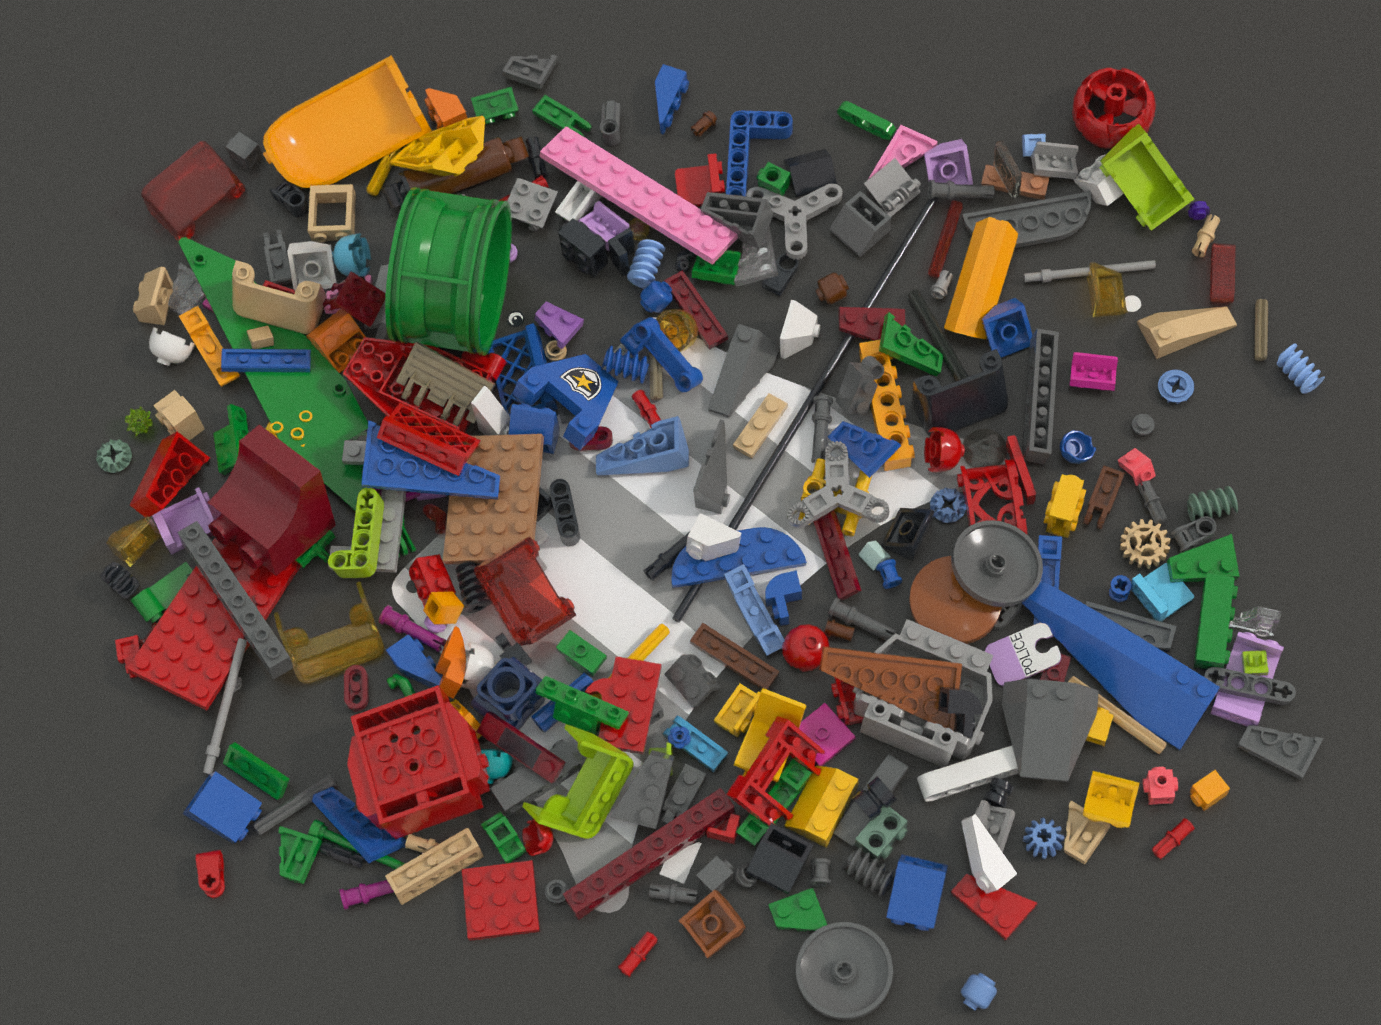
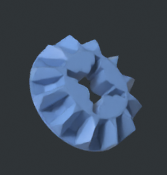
M1170 370L1160 377L1158 390L1161 397L1167 399L1168 403L1176 402L1179 404L1180 402L1187 401L1193 394L1194 382L1186 372ZM1180 381L1179 389L1172 393V386Z
M945 487L942 490H937L933 497H931L930 509L935 512L934 517L939 521L945 523L956 522L962 518L966 511L965 499L963 494L955 488L948 489ZM943 498L948 502L954 500L952 504L953 510L949 507L942 509L944 506Z

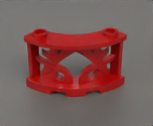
M1014 459L1005 460L1004 465L970 469L960 466V474H957V484L963 490L969 526L975 524L974 513L980 519L978 522L989 520L1001 521L1003 515L1009 513L1012 515V519L1007 520L1005 517L1004 522L1019 528L1027 534L1026 518H1023V511L1019 508V506H1024L1021 487L1018 485L1019 476ZM970 481H977L978 484H972ZM1003 486L1008 488V490L1004 492L1000 491L999 489ZM990 489L998 497L1011 500V503L1001 508L997 520L988 515L979 506L981 499ZM971 491L976 492L973 496V499L971 497Z

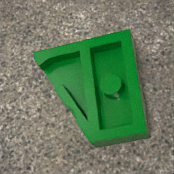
M280 826V876L304 884L322 841L319 838Z
M813 888L768 904L777 929H796L797 931L807 932V930L816 931L827 925Z

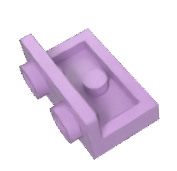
M600 201L595 203L591 213L578 221L585 223L594 235H600L605 240V246L608 251V240L630 227L626 221Z

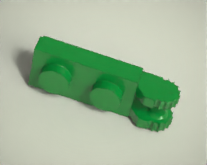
M546 95L542 97L532 110L533 115L561 131L568 127L583 136L579 130L573 127L575 124L585 131H590L592 128L589 122L579 117V114Z

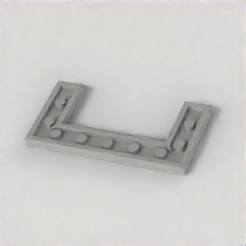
M345 440L342 462L349 465H364L366 441ZM382 489L381 498L384 501V511L375 572L397 573L406 491ZM331 546L330 555L339 550H351V547Z

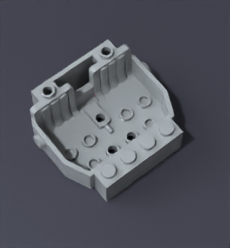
M907 619L901 634L895 633L874 653L962 663L959 689L976 695L981 702L983 714H974L975 729L972 738L965 737L959 732H953L952 729L944 728L940 724L923 720L857 687L853 689V692L856 693L853 704L854 714L863 717L860 733L940 767H946L951 756L963 760L970 755L974 744L979 745L984 732L980 730L993 701L991 673L987 672L993 655Z

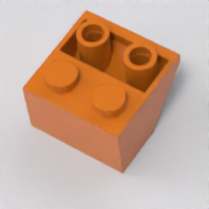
M430 88L425 90L427 98L424 101L428 108L427 112L431 121H435L436 129L467 119L466 111L457 95Z
M341 309L306 335L315 348L339 373L347 367L365 337L351 315Z

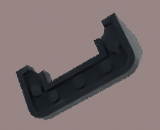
M997 349L981 356L979 362L981 373L941 387L937 378L930 375L913 381L912 405L927 435L931 436L932 432L928 431L932 427H943L957 431L1005 412L1008 406V395L1002 359Z

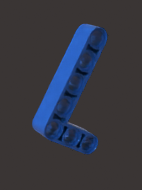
M736 111L732 114L726 194L746 196L750 138H789L793 133V120L789 113L779 111Z

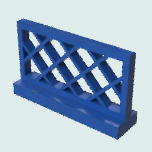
M534 323L525 326L526 330L494 340L489 350V353H494V347L500 345L507 347L501 356L505 360L511 350L519 353L514 363L506 360V364L512 367L506 376L500 374L496 380L502 407L509 416L511 414L508 408L513 401L519 404L522 403L519 399L515 398L513 392L511 395L504 392L508 382L514 385L517 383V381L511 379L514 371L518 369L525 374L532 367L547 364L540 333ZM525 337L526 344L522 350L514 347L518 339ZM523 356L531 359L527 369L519 366ZM547 392L541 397V404L531 406L538 409L543 407L552 410L558 409L555 398Z

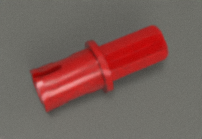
M1184 818L1171 831H1167L1165 833L1166 836L1152 848L1153 854L1162 859L1175 846L1179 847L1181 845L1180 842L1195 829L1192 823Z
M646 932L634 948H630L631 952L618 966V969L630 977L641 961L646 960L645 956L657 943L658 939L656 936Z

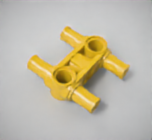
M818 458L816 460L812 475L804 483L801 501L811 495L808 492L809 490H820L826 486V480H824V459ZM860 470L855 487L869 493L868 489L872 476L869 478ZM841 489L837 492L833 491L834 497L838 494L842 495ZM835 508V512L846 515L842 533L853 537L858 521L862 517L843 508ZM800 512L798 520L801 521L805 517L803 512Z

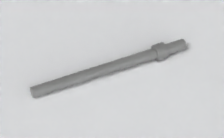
M1155 260L1054 271L1042 269L1041 272L1025 273L1024 282L1042 281L1044 283L1051 282L1052 279L1155 269L1156 264Z
M238 638L213 736L210 745H207L205 753L207 755L203 770L205 774L213 772L216 757L220 755L221 748L219 746L247 644L245 639Z

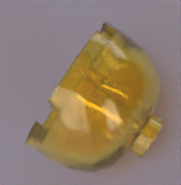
M669 309L663 311L656 318L660 325V330L679 352L688 350L695 343L698 336V325L694 317L687 311Z

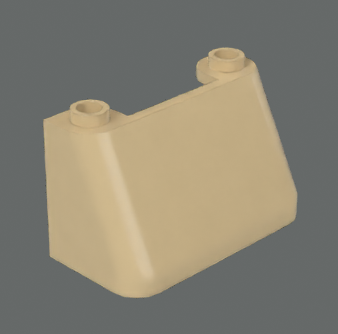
M236 260L232 272V306L239 316L302 334H309L318 327L324 308L323 302L327 298L321 284L303 281L297 286L294 295L254 283L255 272L251 265Z

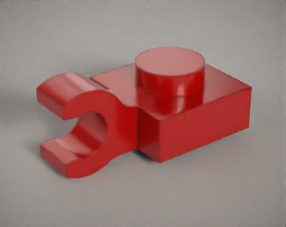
M138 635L115 640L119 663H125L126 673L129 674L130 679L138 677L129 673L127 668L141 649L140 638Z

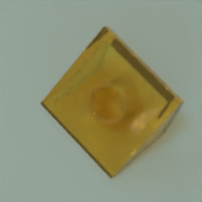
M1095 262L1090 263L1087 281L1093 317L1127 313L1121 273Z

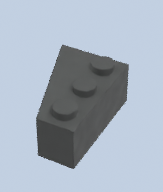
M707 192L700 209L702 213L735 232L739 240L759 250L773 216L767 199Z

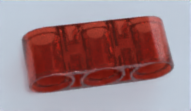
M1213 243L1211 249L1210 302L1233 303L1235 294V244Z

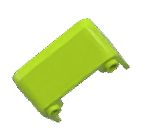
M566 724L564 729L578 742V751L587 757L566 797L558 794L553 795L546 801L543 808L526 802L523 803L522 807L539 824L590 839L599 832L633 769V760L626 753L595 734Z

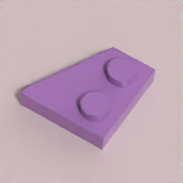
M545 302L535 313L534 319L539 326L545 329L549 337L553 336L558 341L557 346L561 349L579 331L584 319L548 302Z

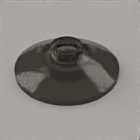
M975 430L968 434L963 441L965 448L963 457L973 468L1001 465L1006 458V442L994 430ZM987 444L989 447L987 449H983L981 445Z

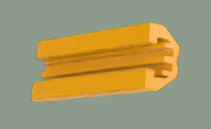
M992 217L976 222L944 329L987 340L982 318L999 302L1018 238L1017 231L1009 222L996 220V218Z

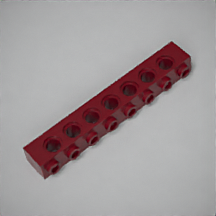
M722 788L718 789L563 893L565 901L577 919L580 920L706 835L708 827L716 828L728 820L730 814H736L734 805Z

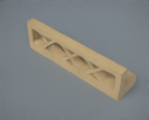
M466 828L385 875L401 905L484 856L470 830Z

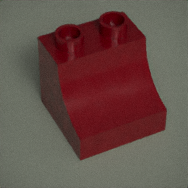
M260 424L239 440L238 457L230 476L221 489L208 501L213 521L208 525L212 535L225 546L231 541L238 545L240 556L251 568L257 569L263 565L276 576L336 526L321 471Z

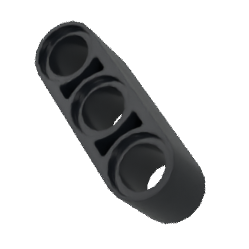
M556 479L550 485V494L560 539L564 545L574 546L580 540V531L570 486L566 480ZM558 490H565V491H566V492H565L564 494H562V495H557V494H556V492H557ZM563 510L570 511V513L567 515L560 514V512ZM568 530L575 531L570 536L564 535V533Z

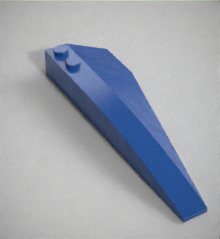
M1041 580L1033 594L1022 604L1036 616L1040 623L1048 625L1052 635L1067 648V651L1092 677L1098 680L1102 687L1119 702L1120 706L1129 712L1134 720L1165 742L1181 750L1220 687L1121 625Z

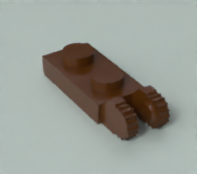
M1103 465L1088 503L1089 508L1083 523L1089 524L1093 511L1097 510L1102 512L1097 522V528H1103L1107 514H1110L1123 481L1124 472Z

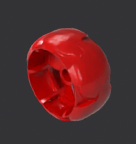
M1109 67L1091 73L1082 81L1081 86L1075 92L1072 115L1078 131L1083 133L1084 138L1088 142L1100 148L1112 149L1137 124H1140L1146 133L1149 131L1155 115L1156 102L1153 91H1150L1146 80L1142 76L1126 68L1116 70ZM1094 96L1105 101L1104 111L1106 114L1097 119L1094 117L1093 112L1088 110V105ZM1126 96L1132 98V99H1129V100L1125 101ZM1123 112L1137 117L1132 122L1121 125L1115 123L1113 125L1114 117L1120 116Z

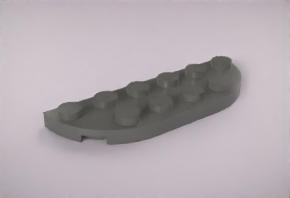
M1090 192L966 213L962 214V220L971 235L973 234L976 222L985 218L992 217L996 218V220L1009 222L1018 233L1015 248L1058 241L1073 235L1084 225L1090 212L1091 194Z

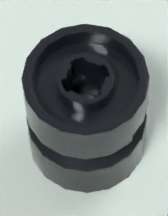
M878 776L867 784L868 791H859L852 797L871 821L880 815L882 806L889 808L897 801V798Z

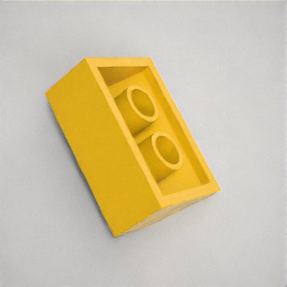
M816 765L817 768H821V774L817 776L812 773L791 812L793 817L786 821L784 827L827 848L834 834L833 832L839 825L852 797L858 789V778L837 768Z

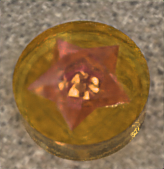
M634 218L628 223L633 233V239L642 240L648 236L650 229L649 225Z

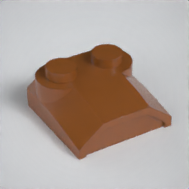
M713 890L679 920L704 951L707 958H710L732 939L739 937L746 928L740 916L717 890Z

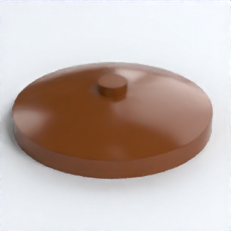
M951 556L938 558L927 564L917 574L911 586L909 602L914 621L965 644L973 643L986 636L999 619L1002 607L984 604L974 599L960 586L953 573Z

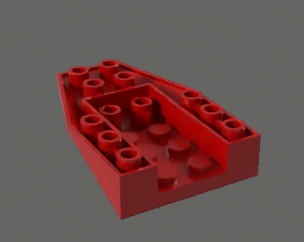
M363 338L345 368L343 375L383 414L389 417L399 403H402L455 429L466 432L471 423L466 420L470 410L467 409L459 426L453 425V421L461 408L455 404L448 419H440L446 405L442 407L427 399L431 389L428 388L419 406L414 405V399L422 386L416 383L409 398L406 400L401 398L407 384L403 386L396 382L415 343L405 344L391 340ZM425 345L493 382L491 372L437 347ZM407 423L409 426H415L414 423ZM422 423L423 426H430L426 423ZM448 442L450 445H455V442Z

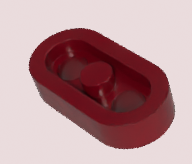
M599 426L595 436L581 450L577 449L570 442L569 445L577 451L607 449L613 443L612 431L607 427Z
M352 665L344 673V701L350 710L361 711L367 706L369 700L368 674L362 666ZM360 676L361 679L359 681H353L354 677ZM355 698H361L359 703H353Z

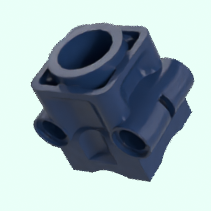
M515 657L510 659L502 658L478 684V694L472 700L470 707L483 718L487 712L491 711L520 730L528 718L545 702L544 697L535 693L542 679L534 672H530V669ZM507 690H518L512 697H500Z

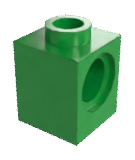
M768 162L765 168H761L757 174L758 187L783 196L791 184V173Z

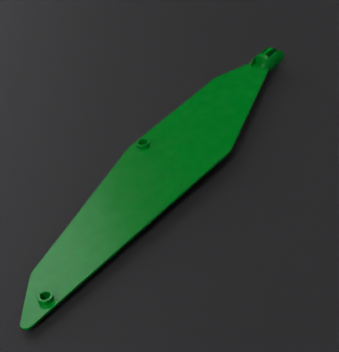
M186 237L181 238L179 245L232 349H252L247 330L269 326L273 335L274 345L260 349H310V372H245L270 423L281 422L283 424L282 432L276 433L278 439L319 469L324 484L356 511L358 494L364 488L361 485L364 465L344 464L342 462L345 440L366 441L368 422L348 383L304 334L239 316L232 306V272L236 261ZM302 411H310L312 413V419L309 422H303L299 419V414ZM303 413L301 417L302 419H308L310 414ZM280 424L272 426L275 431L281 429ZM302 428L304 430L303 439L294 440L291 437L292 429ZM295 431L293 433L294 436H300L302 434L300 431ZM403 515L399 551L402 556L408 555V549L413 553L416 551V548L405 529Z

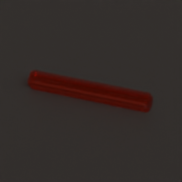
M953 200L951 202L928 270V275L938 278L942 270L963 204L960 201Z

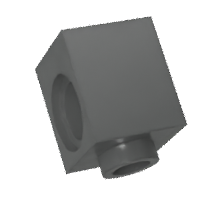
M240 132L230 138L226 145L229 157L248 170L262 156L259 145Z
M716 856L696 875L697 882L709 894L713 890L720 892L734 879L732 871L734 868L726 859L720 860Z

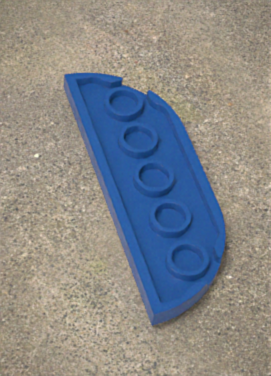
M766 527L738 530V532L742 533L738 551L708 561L703 559L697 560L688 554L689 552L686 551V547H684L674 562L671 584L672 588L724 580L725 573L743 564L749 574L754 575L806 566L807 562L798 544L785 533Z

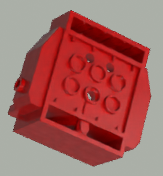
M439 685L350 717L355 736L351 739L347 765L356 795V805L359 812H362L379 829H385L392 837L398 839L484 808L480 795L490 791L487 782L489 776L486 769L489 767L488 759L485 753L482 754L475 730L452 706L449 697ZM420 730L419 734L414 735L415 731ZM398 738L395 743H392L393 739ZM417 764L418 769L412 771V767Z

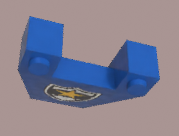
M586 354L530 368L517 381L513 395L522 403L532 406L546 392L549 393L575 415L568 423L563 437L577 449L581 450L595 436L619 381L606 373V370H601L602 367Z

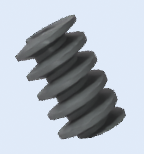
M860 847L850 854L843 864L841 871L848 868L847 875L852 876L856 873L855 880L857 882L864 878L863 886L867 887L872 884L871 891L876 892L880 889L879 897H882L894 880L892 877L894 869H890L886 873V864L883 863L877 867L878 858L870 862V853L868 852L861 856L862 848Z

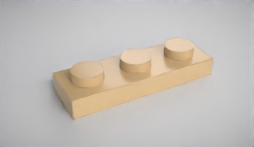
M768 393L734 442L733 448L752 459L788 408V403Z

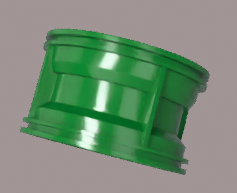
M416 187L409 190L396 223L387 273L385 319L388 337L391 341H400L405 344L419 342L423 345L467 351L471 354L478 353L483 356L489 352L499 325L510 264L512 218L510 205L507 201L442 193Z

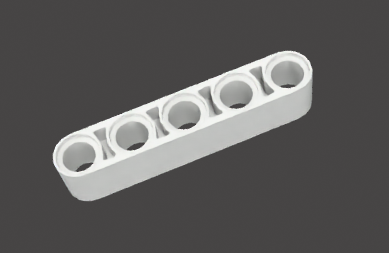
M1009 746L927 772L919 776L917 781L925 802H929L990 783L993 778L1002 779L1018 774L1019 771L1013 747Z

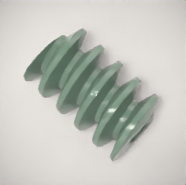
M1226 486L1224 491L1221 488H1217L1215 493L1213 490H1207L1206 495L1201 491L1198 492L1197 496L1194 493L1188 496L1187 509L1191 522L1195 521V515L1201 518L1206 513L1208 517L1212 518L1215 511L1217 516L1221 517L1222 510L1227 515H1230L1231 508L1236 513L1238 512L1237 498L1230 486Z

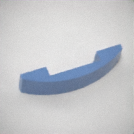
M743 564L725 573L724 578L765 655L768 656L781 649L784 638L777 625L771 619L745 565Z

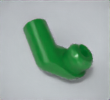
M397 673L392 674L393 676L386 680L390 689L399 686L405 697L416 693L410 681Z

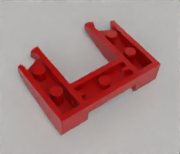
M780 716L776 717L765 734L769 740L746 775H739L726 794L767 826H770L771 823L774 824L773 821L782 815L786 820H790L793 817L792 813L765 792L787 756L790 755L805 768L819 776L821 768L814 766L817 753L825 754V751L790 720Z

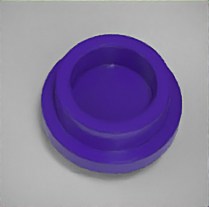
M1197 201L1189 205L1188 216L1195 220L1204 219L1210 213V208L1204 201Z

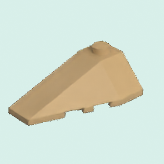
M1227 306L1160 312L1137 321L1156 359L1237 326Z

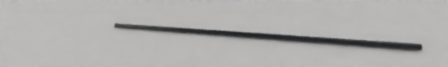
M940 197L928 199L863 305V308H872ZM847 333L728 527L737 530L813 406V398L819 396L855 336ZM704 583L691 586L672 617L674 621L680 623Z

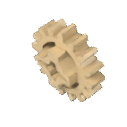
M1140 519L1139 525L1131 522V529L1128 527L1124 529L1125 535H1121L1120 541L1123 543L1120 545V550H1125L1123 558L1130 557V565L1137 562L1138 568L1145 564L1147 569H1150L1151 563L1159 566L1160 560L1165 561L1167 556L1165 553H1169L1170 550L1168 546L1170 538H1165L1167 530L1160 531V523L1153 526L1152 520L1145 524L1144 520ZM1156 538H1158L1160 542V547L1159 544L1156 542ZM1130 541H1132L1131 544L1135 547L1134 551L1131 548Z

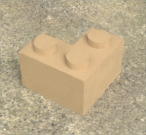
M175 390L153 405L157 411L155 417L161 425L166 426L170 435L178 431L190 441L205 430L196 411Z

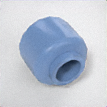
M982 973L978 975L972 974L961 989L962 996L966 998L963 1003L973 1010H976L977 1007L986 1009L997 993L994 987L996 983Z

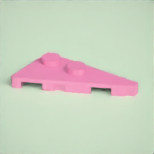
M900 125L869 178L894 158L897 159L904 169L923 157L924 153L936 147L938 141Z

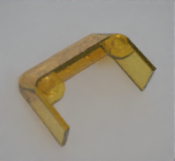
M357 582L356 585L362 602L350 609L349 617L351 624L311 639L308 638L307 633L302 628L295 627L285 630L279 613H274L277 630L291 658L293 669L299 681L311 683L344 671L352 665H360L376 659L383 654L384 644L361 582Z

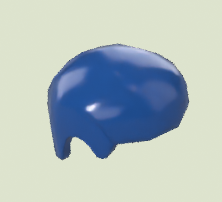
M1075 430L1063 435L1059 446L1063 458L1072 464H1081L1090 460L1096 451V447L1092 445V438L1081 431Z

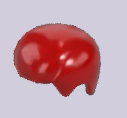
M535 819L527 821V824L530 825L522 830L523 844L527 853L531 856H536L550 850L553 844V831L551 827L539 824Z

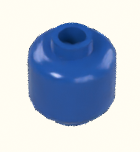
M652 281L641 292L640 303L648 312L660 313L672 302V289L664 281L662 283Z

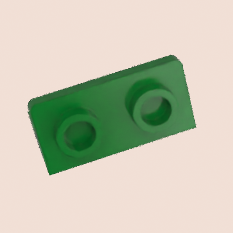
M512 87L471 98L476 117L483 116L485 118V125L494 123L495 119L503 117V120L513 118L515 113L519 111Z
M726 250L713 265L697 255L692 270V278L734 285L740 270L741 253Z

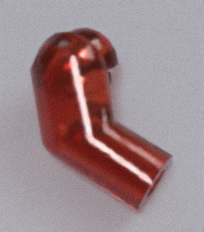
M425 505L423 513L435 523V533L445 534L446 513L435 505Z

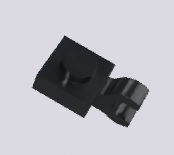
M503 633L495 637L496 643L503 650V653L499 655L500 659L515 657L525 666L532 662L518 642L512 646Z

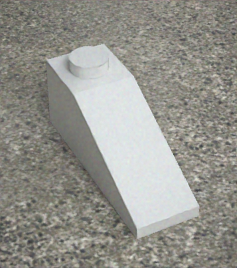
M483 386L471 402L479 431L485 435H509V414L486 386Z
M975 814L963 819L961 823L972 874L976 878L977 885L987 894L998 890L1017 873Z

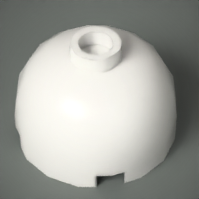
M153 328L149 339V348L152 354L158 357L157 362L169 366L170 363H182L190 356L195 343L191 342L188 346L185 344V339L165 331L158 334V329Z
M469 642L470 651L465 650L466 668L461 687L477 689L478 684L495 666L494 657L485 646Z

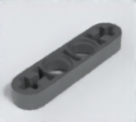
M1211 667L1204 674V677L1211 682L1212 679L1208 677H1212V674L1217 675L1219 680L1214 684L1220 687L1218 692L1278 705L1290 704L1296 695L1294 686L1285 681L1219 667ZM1225 676H1228L1226 686H1223L1224 681L1222 680L1225 679ZM1235 678L1241 679L1244 687L1241 689L1234 688L1231 680ZM1262 683L1267 687V692L1259 694L1255 691L1254 686ZM1272 686H1275V692L1273 696H1270ZM1286 689L1289 695L1286 698H1282V694L1278 692Z

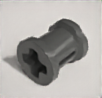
M825 858L811 859L812 879H810L809 884L813 887L830 886L829 866H831V861Z

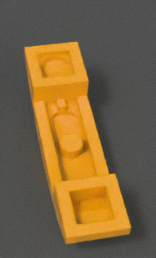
M196 306L179 316L180 320L219 385L222 387L240 377L238 372L221 371L223 347L200 308Z

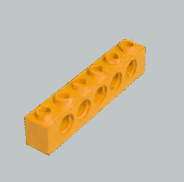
M880 340L859 343L861 362L865 357L873 356L883 364L884 374L874 381L877 384H888L884 387L877 386L870 404L876 434L883 436V438L892 439L901 444V447L883 464L884 471L911 467V459L915 458L913 445H909L907 439L910 438L909 426L904 425L903 421L906 418L904 405H900L899 402L902 395L900 385L896 386L895 379H897L896 367L891 366L890 360L893 357L879 351ZM889 402V403H891L892 405H891V406H884L883 403ZM888 422H894V423H896V425H895V426H889V425H887V423H888Z

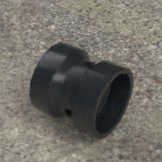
M993 778L990 783L991 789L989 792H986L983 800L987 801L991 806L1005 808L1007 805L1006 799L1012 794L1014 787L1003 779Z

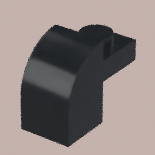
M940 687L938 711L955 713L954 732H959L965 737L972 738L975 729L974 714H983L981 702L972 692L954 687Z

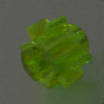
M141 406L136 410L131 408L130 416H125V422L129 423L127 431L132 430L136 435L142 432L147 434V426H152L153 420L149 419L151 412L142 410Z

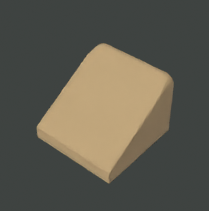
M269 326L247 330L252 349L274 345L273 335Z

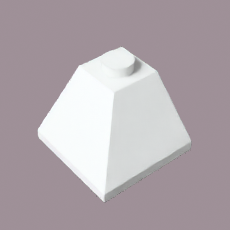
M313 241L291 243L289 245L287 253L294 290L303 281L319 283L323 289H329L334 283H337L331 245Z
M791 300L780 336V354L783 359L812 345L814 337L818 338L821 325L817 324V315L794 300Z

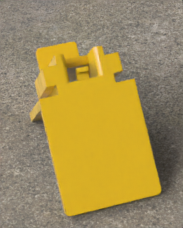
M764 688L761 690L752 722L734 762V766L745 770L743 776L746 775L769 740L765 734L776 717L786 718L799 728L806 708L805 704ZM787 758L772 779L773 781L778 782Z

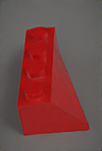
M178 431L161 440L130 506L146 519L163 510L210 457Z

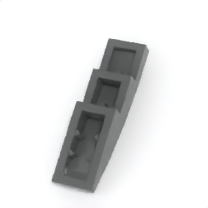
M888 754L867 784L878 776L893 793L909 766L893 755ZM867 784L863 788L865 791L869 790ZM854 801L833 833L851 846H855V838L871 820Z

